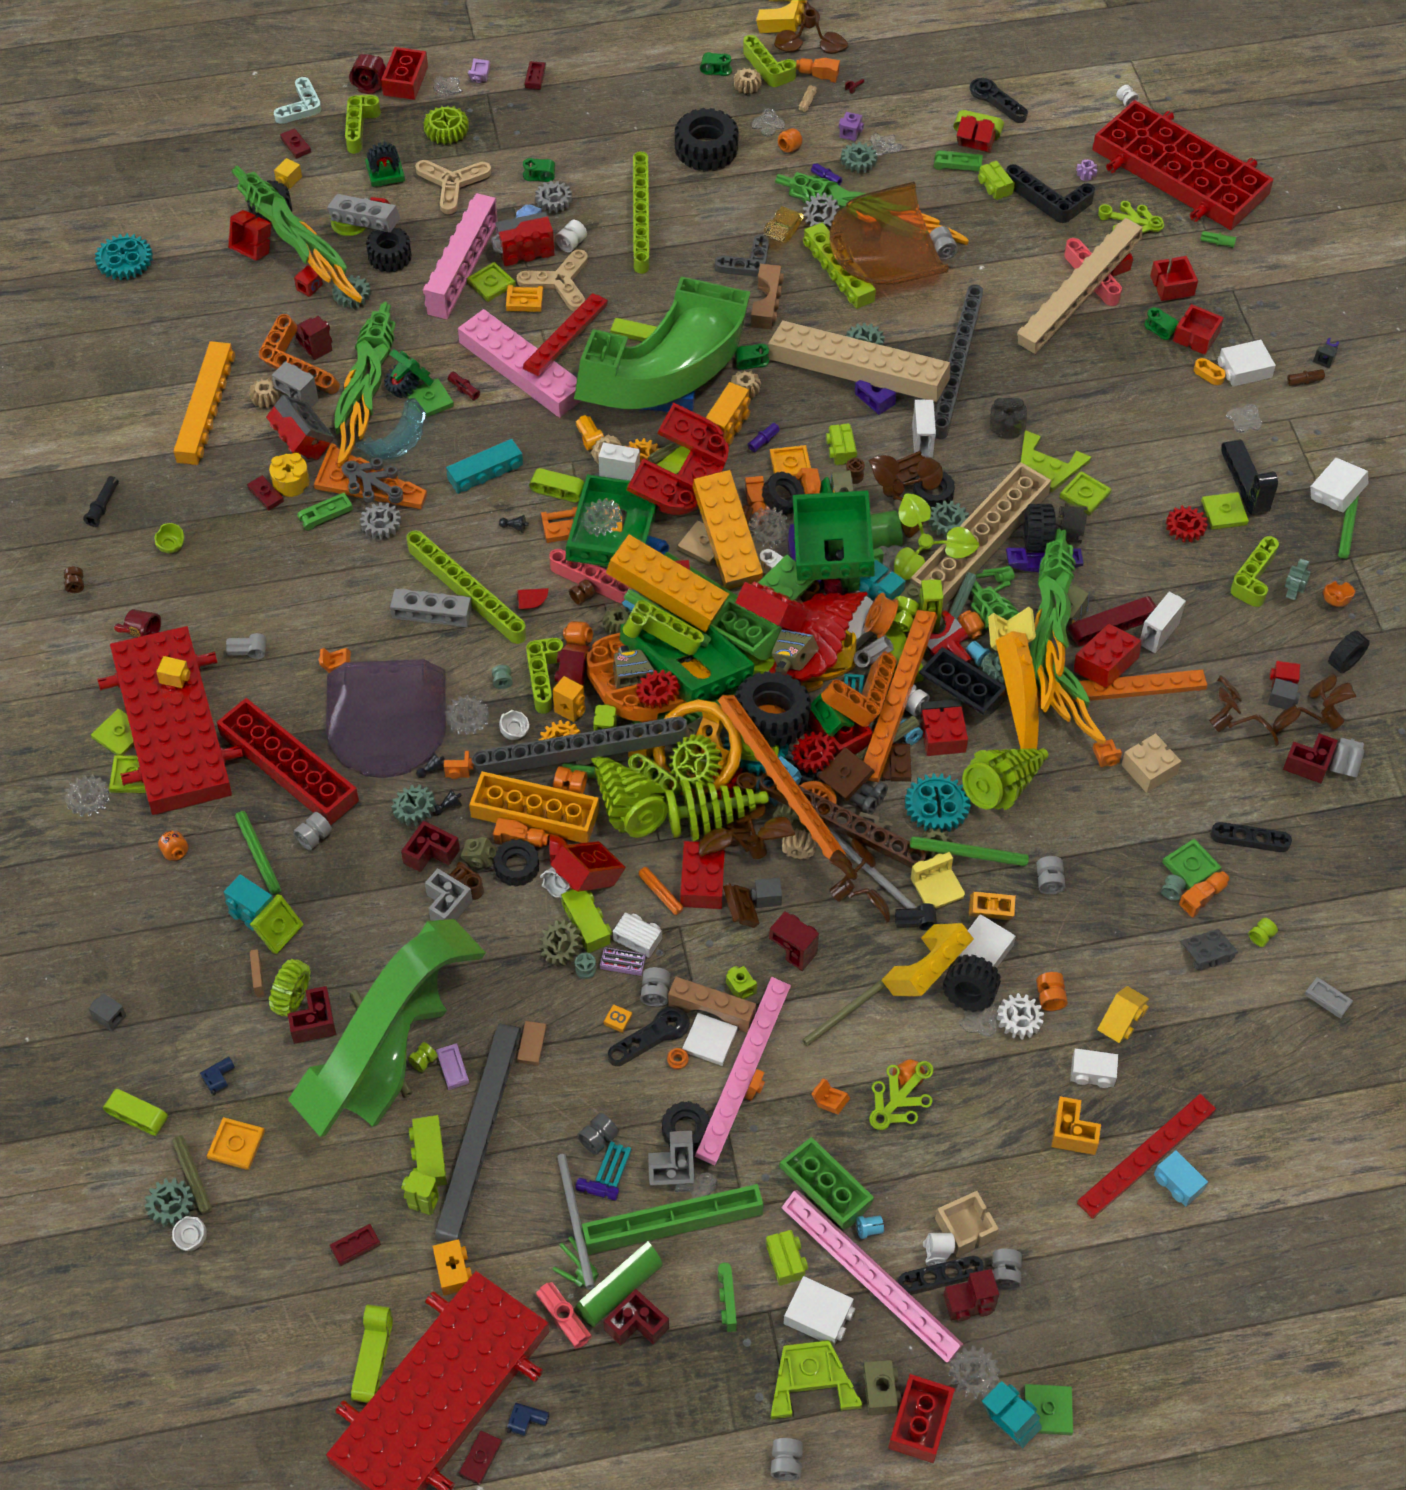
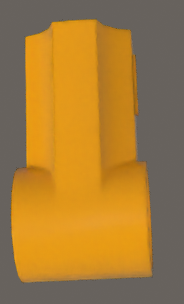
M586 415L581 416L576 421V426L582 435L586 450H592V446L596 445V441L604 437L600 429L597 430L591 417Z

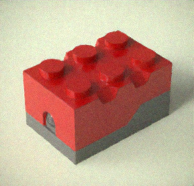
M546 212L495 222L496 236L491 238L493 250L500 253L504 267L515 265L519 260L533 261L537 256L542 258L555 256L553 229Z
M286 395L280 397L266 416L270 426L278 431L279 438L289 446V451L299 453L306 458L318 460L335 438L307 402Z

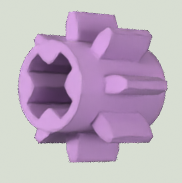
M1082 160V164H1077V176L1083 181L1092 180V176H1097V164H1094L1092 160Z

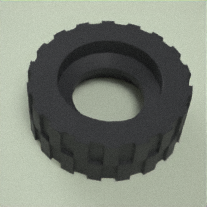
M782 471L773 474L762 487L764 502L775 513L777 512L781 515H788L794 512L793 495L805 494L801 482L790 473ZM777 486H782L789 492L791 496L789 501L782 499L777 494Z
M943 472V477L939 484L943 488L942 494L931 495L926 493L922 481L914 483L913 494L923 498L930 506V509L931 507L936 508V503L943 505V501L950 504L954 497V480L946 472Z
M1352 631L1332 651L1328 660L1329 664L1341 674L1345 673L1365 654L1370 641L1359 631Z
M521 839L504 842L503 845L498 847L493 858L496 876L501 879V882L509 886L526 885V883L533 881L534 877L536 878L540 864L537 850L528 841L525 842ZM512 855H522L527 860V864L520 871H512L506 865L507 859Z
M681 1101L678 1104H673L671 1108L666 1110V1114L663 1115L662 1135L664 1136V1141L670 1147V1132L676 1131V1122L684 1117L693 1119L697 1124V1129L692 1135L694 1152L698 1149L709 1124V1115L706 1114V1110L701 1108L699 1104H694L691 1101Z

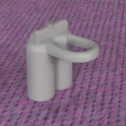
M1341 738L1340 742L1336 745L1330 771L1358 777L1364 755V743L1357 742L1352 738L1351 740Z

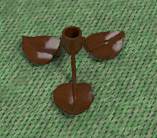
M807 2L804 5V14L801 15L799 33L796 35L791 30L781 31L776 36L774 45L779 50L785 52L796 51L803 45V41L799 37L804 27L810 29L816 26L819 37L822 39L820 41V48L826 53H838L848 47V42L835 32H826L822 36L819 27L820 14Z
M881 455L868 460L876 481L879 485L883 486L884 495L893 497L894 500H903L899 496L904 492V486L922 481L924 489L931 490L941 483L943 477L942 466L932 458L922 459L918 463L917 474L920 478L905 483L897 481L896 475L899 473L900 467L895 458ZM901 522L902 530L907 538H911L920 530L918 524L914 527H908Z
M1332 674L1318 682L1310 690L1309 697L1314 699L1321 695L1324 700L1323 706L1325 707L1321 712L1322 717L1303 707L1291 706L1281 712L1275 719L1273 724L1275 733L1277 734L1281 729L1296 721L1301 712L1312 716L1322 724L1326 722L1332 730L1337 729L1345 720L1335 709L1334 705L1356 697L1352 685L1344 683L1332 690L1330 696L1326 698L1325 692L1334 688L1337 677Z
M1220 675L1217 681L1222 682L1231 691V696L1222 686L1219 688V700L1227 704L1209 720L1218 732H1221L1227 726L1232 728L1234 725L1255 719L1272 733L1275 746H1277L1279 741L1274 729L1260 715L1255 714L1231 722L1234 719L1229 713L1232 707L1241 714L1234 700L1237 698L1241 702L1242 698L1235 687L1225 677Z
M755 804L756 809L751 812L748 806H744L745 816L738 818L735 810L733 819L737 823L748 821L752 835L747 838L746 844L733 832H726L724 828H719L708 832L702 838L699 845V854L702 857L705 854L720 851L728 847L734 838L745 849V852H750L753 859H761L767 854L764 840L795 836V831L788 818L776 817L768 820L756 835L752 820L759 819L765 814V804Z
M854 838L851 841L852 847L862 858V861L854 869L851 861L842 851L836 850L833 852L829 864L837 866L846 875L841 881L830 888V893L838 902H841L847 896L852 898L855 895L866 893L870 901L883 914L888 923L890 921L889 907L877 891L865 888L853 892L855 886L850 879H857V872L865 863L871 868L876 865L872 853Z

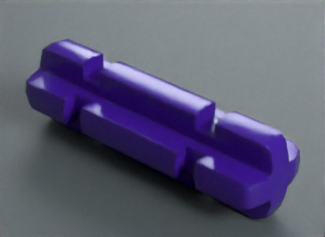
M578 1178L575 1187L577 1191H587L588 1194L603 1198L608 1196L607 1199L611 1200L618 1198V1187H607V1184L591 1180L587 1182V1179Z

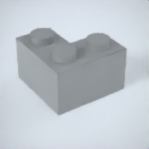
M286 361L272 374L274 388L284 392L289 397L307 402L311 408L319 401L315 379L312 374L306 373Z
M438 868L425 882L427 896L435 900L428 908L431 921L457 920L472 902L471 889Z
M692 1131L670 1132V1152L648 1153L650 1185L694 1183Z

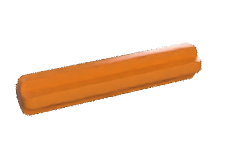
M643 867L639 870V877L674 915H678L683 911L682 904L648 867Z

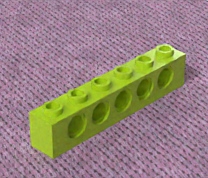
M823 222L804 229V245L811 250L812 255L818 259L822 268L826 269L831 280L835 281L838 285L839 290L844 292L849 303L858 309L875 302L876 289Z

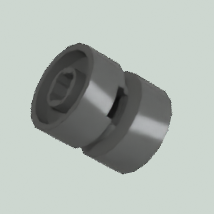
M603 1113L597 1114L590 1121L591 1126L586 1125L577 1134L582 1145L594 1155H597L606 1146L605 1142H611L619 1134V1130L613 1121Z

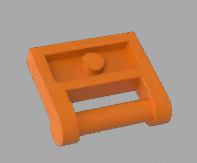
M572 507L571 510L552 513L541 512L546 543L568 540L574 519L552 523L548 521L575 517L577 507Z

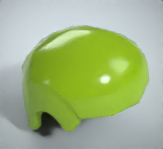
M174 523L163 524L155 534V545L161 552L171 554L179 551L183 546L184 533L179 525Z

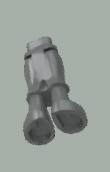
M820 769L817 772L816 777H818V775L822 772ZM880 782L875 787L864 783L849 800L860 806L863 813L873 814L877 804L880 805L886 796L888 785Z

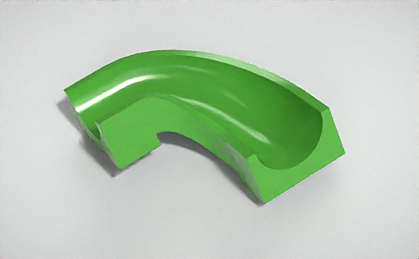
M680 277L671 308L659 326L642 343L626 347L627 336L593 329L580 359L574 399L614 408L641 409L668 403L694 391L715 376L735 354L744 327L750 291Z
M455 919L427 921L419 935L404 945L393 956L363 999L326 1064L309 1067L289 1097V1102L320 1137L327 1135L344 1108L358 1114L371 1126L378 1125L400 1093L405 1078L407 1040L411 1024L418 1020L443 1017L447 1011L438 994L437 978L439 969L455 962L479 960L486 954Z

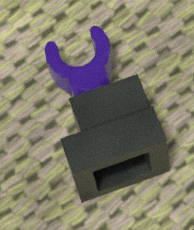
M1331 338L1327 339L1324 347H1318L1313 362L1327 368L1331 367L1339 345V341L1336 344H1331Z

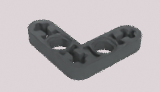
M763 234L755 236L751 258L718 256L715 259V270L725 274L758 277L760 264H766L769 250L768 236ZM756 254H762V255H764V256H763V257H756L755 255H756ZM741 264L744 265V267L737 268L736 265Z

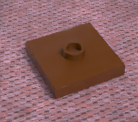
M844 748L835 757V760L830 762V766H827L818 775V778L848 801L875 772L851 751Z

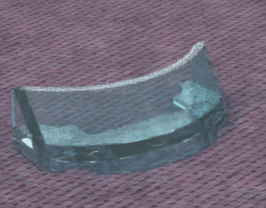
M415 398L408 399L404 402L403 413L398 425L388 436L377 440L366 437L363 441L357 442L355 446L372 458L391 459L407 453L419 441L423 433L422 428L424 419H426V412Z

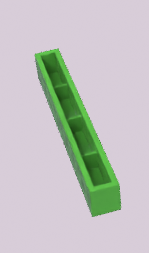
M758 1184L583 1223L582 1230L587 1252L590 1255L763 1215V1201Z

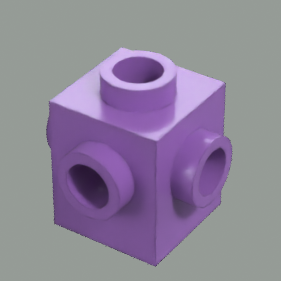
M850 112L845 113L844 118H841L839 122L840 138L856 141L858 134L862 133L864 128L862 115Z

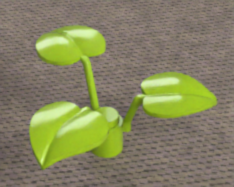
M909 493L904 495L899 507V519L908 527H914L918 524L921 536L918 539L919 548L916 552L909 547H905L897 553L894 561V573L904 580H910L925 563L924 558L918 554L921 550L930 549L932 545L947 544L945 553L955 559L967 557L977 550L979 542L964 527L952 528L947 533V540L934 541L931 535L924 533L921 523L930 519V506L923 498Z

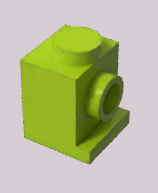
M734 966L728 970L726 984L735 997L745 1000L757 993V982L753 980L745 966L740 968Z

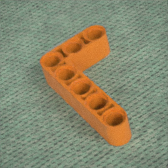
M287 314L278 316L259 350V357L268 366L276 370L287 360V363L295 365L298 368L302 367L301 370L306 373L317 374L314 378L316 388L328 394L336 393L340 388V383L332 374L285 353L297 331V324Z
M885 651L874 661L862 694L844 682L835 679L821 693L823 701L863 727L869 726L881 712L896 666V658L890 652L887 653Z

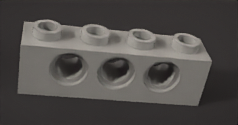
M337 194L327 207L332 221L391 232L400 220L396 205Z
M395 589L390 610L393 619L468 627L472 605L471 597Z

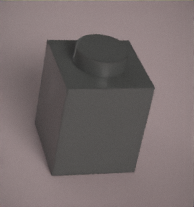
M1276 678L1268 705L1287 709L1293 706V704H1298L1301 694L1297 692L1299 684Z
M780 878L755 880V888H751L752 900H756L757 908L782 906Z
M104 993L99 998H96L89 1008L93 1019L111 1031L126 1017L123 1006Z

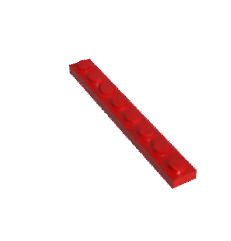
M592 293L523 363V370L539 376L607 306L608 300Z
M1199 1094L1078 1199L1077 1204L1094 1219L1214 1114L1216 1108L1204 1096Z

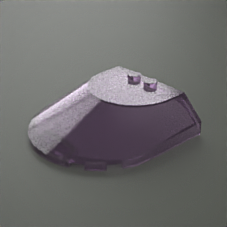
M425 659L345 662L327 674L326 733L331 750L338 757V760L350 769L352 767L360 771V774L370 777L387 778L410 773L411 769L419 764L423 766L430 760L438 746H441L446 732L445 669Z

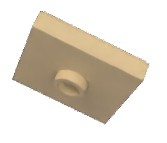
M697 521L678 544L677 550L710 566L715 557L705 525Z

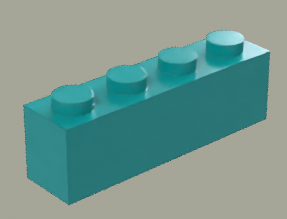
M509 439L447 466V479L457 494L519 468L523 465V456L513 439Z

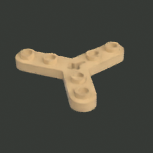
M421 160L415 166L417 175L442 186L440 209L444 214H453L457 211L460 187L483 180L491 175V166L487 162H479L454 172L428 160Z
M575 250L556 271L519 272L516 277L517 285L519 287L543 286V289H555L568 308L575 311L585 301V298L572 280L587 264L588 255L584 250Z

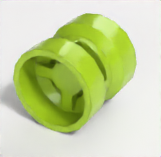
M1262 918L1257 923V927H1253L1248 935L1254 944L1264 947L1269 942V938L1274 937L1278 933V928L1270 919Z
M423 1042L418 1047V1051L413 1052L407 1058L417 1071L423 1073L428 1068V1064L434 1062L438 1055L430 1045Z

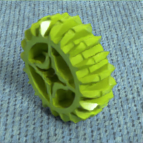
M441 105V108L435 107L434 111L430 110L423 122L425 134L432 142L436 141L437 144L458 143V139L463 140V137L467 136L469 121L465 112H462L461 108L456 109L455 106L450 108L449 105L447 107Z
M690 735V738L683 737V742H677L678 748H672L675 754L669 756L670 759H673L669 766L674 769L670 773L676 775L675 779L680 782L681 786L682 780H689L691 789L696 788L694 781L701 782L703 787H707V782H715L713 776H719L716 771L721 769L722 766L718 765V762L723 759L718 756L721 751L716 749L717 744L711 742L710 738H705L703 735ZM701 746L705 753H699L695 747ZM686 771H692L696 777L691 778Z
M297 959L287 960L282 965V968L279 969L277 976H275V981L272 983L273 986L270 990L269 1006L271 1011L277 1015L288 1017L287 1013L298 1011V1007L304 1000L305 990H307L311 979V971L309 966L303 963V961Z

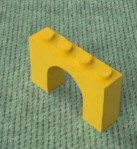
M769 0L791 2L778 9H759L756 19L759 33H776L784 30L797 32L807 0Z
M962 923L934 924L921 937L931 952L915 964L894 966L881 980L893 996H922L974 940Z

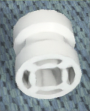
M1124 85L1117 91L1116 96L1120 101H1123L1125 107L1134 100L1139 101V95L1133 92L1129 85Z

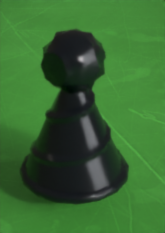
M525 515L509 521L506 518H501L499 526L505 528L508 525L524 533L525 526H529V522H526Z
M433 752L425 768H418L416 775L419 778H424L427 772L444 769L442 763L445 760L444 756L439 758Z
M450 789L440 805L434 806L436 811L433 813L439 815L443 812L444 808L462 806L458 799L462 796L461 793L456 795Z

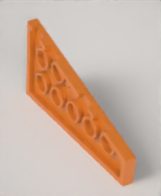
M331 443L314 482V488L363 498V480L359 477H356L360 486L359 493L351 494L349 492V478L343 474L342 466H338L340 449ZM351 454L346 462L356 461L359 464L369 463V461L361 457L357 458ZM382 468L381 470L371 469V470H365L364 472H366V473L378 472V471H384V469H383V468ZM398 476L393 479L382 478L378 480L391 487L398 486L402 489L403 500L399 503L390 502L386 492L371 485L375 501L422 509L427 497L426 490L409 481L404 482L398 479Z

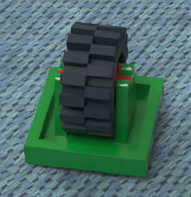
M380 142L378 146L374 144L373 149L370 148L369 152H367V158L365 159L371 186L375 187L405 181L396 147L392 146L391 143L387 145V142H383V145Z
M393 349L389 355L398 361V364L393 366L394 369L390 368V374H386L388 378L384 379V382H386L384 385L389 392L397 398H403V396L408 397L407 394H412L411 390L416 389L415 385H418L419 380L431 386L434 382L429 377L431 373L424 367H421L412 357L410 358L403 351L399 353Z

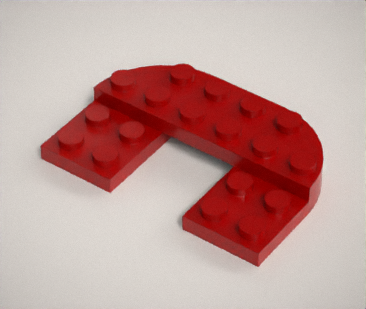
M673 403L657 434L691 450L678 475L643 458L626 491L660 506L659 511L683 515L699 509L693 490L694 479L722 472L728 458L729 446L723 437V431L715 423Z

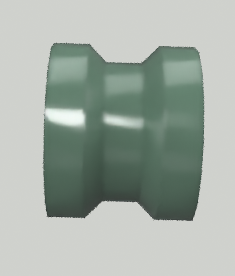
M498 665L492 669L493 685L495 688L506 689L513 684L512 677L510 676L511 668L509 666Z
M1168 875L1165 879L1166 885L1162 886L1161 894L1167 899L1179 900L1186 882L1177 875Z
M581 953L576 957L575 971L578 977L590 979L595 975L596 960L592 954Z

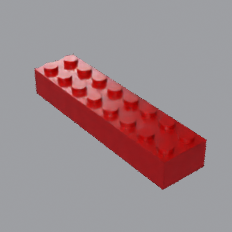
M245 698L216 722L220 736L232 746L240 745L244 756L310 811L321 814L330 825L359 802L357 788L249 699Z

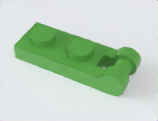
M937 151L935 153L934 168L937 170L950 168L979 171L982 166L983 155Z
M342 493L301 510L297 516L303 522L305 530L310 531L318 524L353 510V506L346 494Z
M724 1262L718 1266V1280L723 1284V1288H719L720 1302L725 1303V1310H721L722 1324L727 1325V1332H735L737 1321L732 1268L730 1264Z

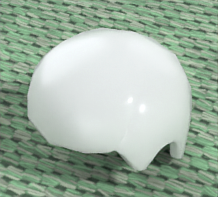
M510 710L501 715L499 728L505 738L518 740L528 733L529 721L522 712Z
M553 867L546 870L540 876V878H543L542 887L547 889L549 894L555 898H559L561 894L571 890L569 883L563 877H560Z
M185 1216L176 1223L172 1230V1240L178 1248L185 1251H193L201 1247L207 1236L205 1224L198 1217Z

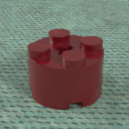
M360 54L349 74L351 84L355 85L361 93H375L382 85L381 79L386 69L383 59L370 54Z

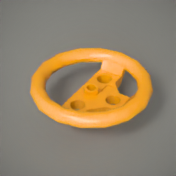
M698 699L682 703L666 714L664 719L684 717L687 714L702 712L703 718L696 736L703 735L705 738H710L711 742H715L717 744L716 749H720L723 759L718 762V765L722 766V771L719 776L714 778L715 782H713L717 792L720 790L721 785L725 786L730 782L739 767L743 750L741 733L734 728L729 716L722 711L721 706L716 702ZM723 725L729 734L730 751L723 747L720 738ZM712 726L713 732L710 736H707L706 729ZM665 746L652 748L654 761L671 772L666 764ZM701 746L695 747L699 753H705ZM686 771L691 778L696 777L695 773L692 774L691 771ZM671 781L668 785L670 789H673L674 787L673 781ZM703 787L706 796L708 795L707 787ZM695 788L691 789L693 798H696Z

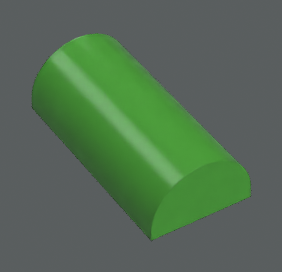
M897 511L870 514L873 550L902 546V527ZM843 540L824 541L830 557H835L838 549L841 550L843 547Z
M727 599L711 626L730 643L761 660L772 657L773 648L782 628L736 604L735 600Z
M812 1137L779 1164V1168L843 1230L856 1223L857 1217L863 1216L874 1200V1197Z
M647 1241L577 1303L574 1308L576 1313L588 1325L592 1327L597 1325L635 1289L639 1288L663 1266L656 1250Z

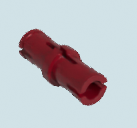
M454 371L448 375L447 380L455 385L459 392L465 393L472 400L478 399L480 391L473 387L469 380L463 379Z

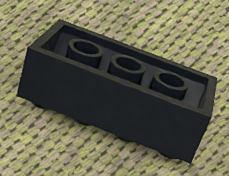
M944 647L919 671L920 675L983 715L994 713L1004 702L1006 687Z

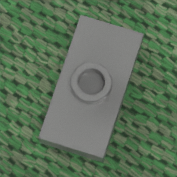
M1316 977L1304 994L1340 1019L1353 1003L1352 999Z

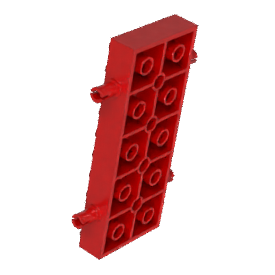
M1134 100L1095 134L1092 150L1111 161L1106 165L1109 172L1114 173L1121 166L1195 209L1190 213V218L1194 222L1199 221L1205 215L1227 229L1232 230L1271 192L1274 179L1256 169L1258 163L1255 159L1249 158L1245 163L1173 122L1174 114L1170 113V111H1166L1165 114L1161 115Z
M188 626L111 643L110 648L117 673L112 676L97 678L100 691L117 686L121 688L140 766L138 770L120 773L123 786L140 781L144 783L152 815L232 796L224 763L227 760L243 757L240 745L226 749L220 748L199 671L202 666L218 663L215 651L197 656L194 652ZM163 656L187 662L190 677L188 681H185L182 688L159 683L157 670Z
M477 1271L473 1273L450 1302L439 1296L435 1291H432L430 1293L432 1297L428 1296L425 1303L438 1311L440 1315L368 1404L360 1412L345 1400L340 1403L342 1407L338 1405L335 1413L347 1420L350 1426L326 1454L329 1463L364 1490H426L430 1484L438 1490H452L455 1483L442 1475L440 1471L519 1371L534 1383L538 1380L537 1376L541 1377L543 1369L537 1367L528 1359L549 1334L548 1322Z

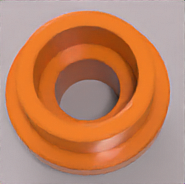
M674 1048L667 1055V1062L674 1069H682L688 1064V1054L681 1048ZM677 1057L682 1059L681 1061H674Z

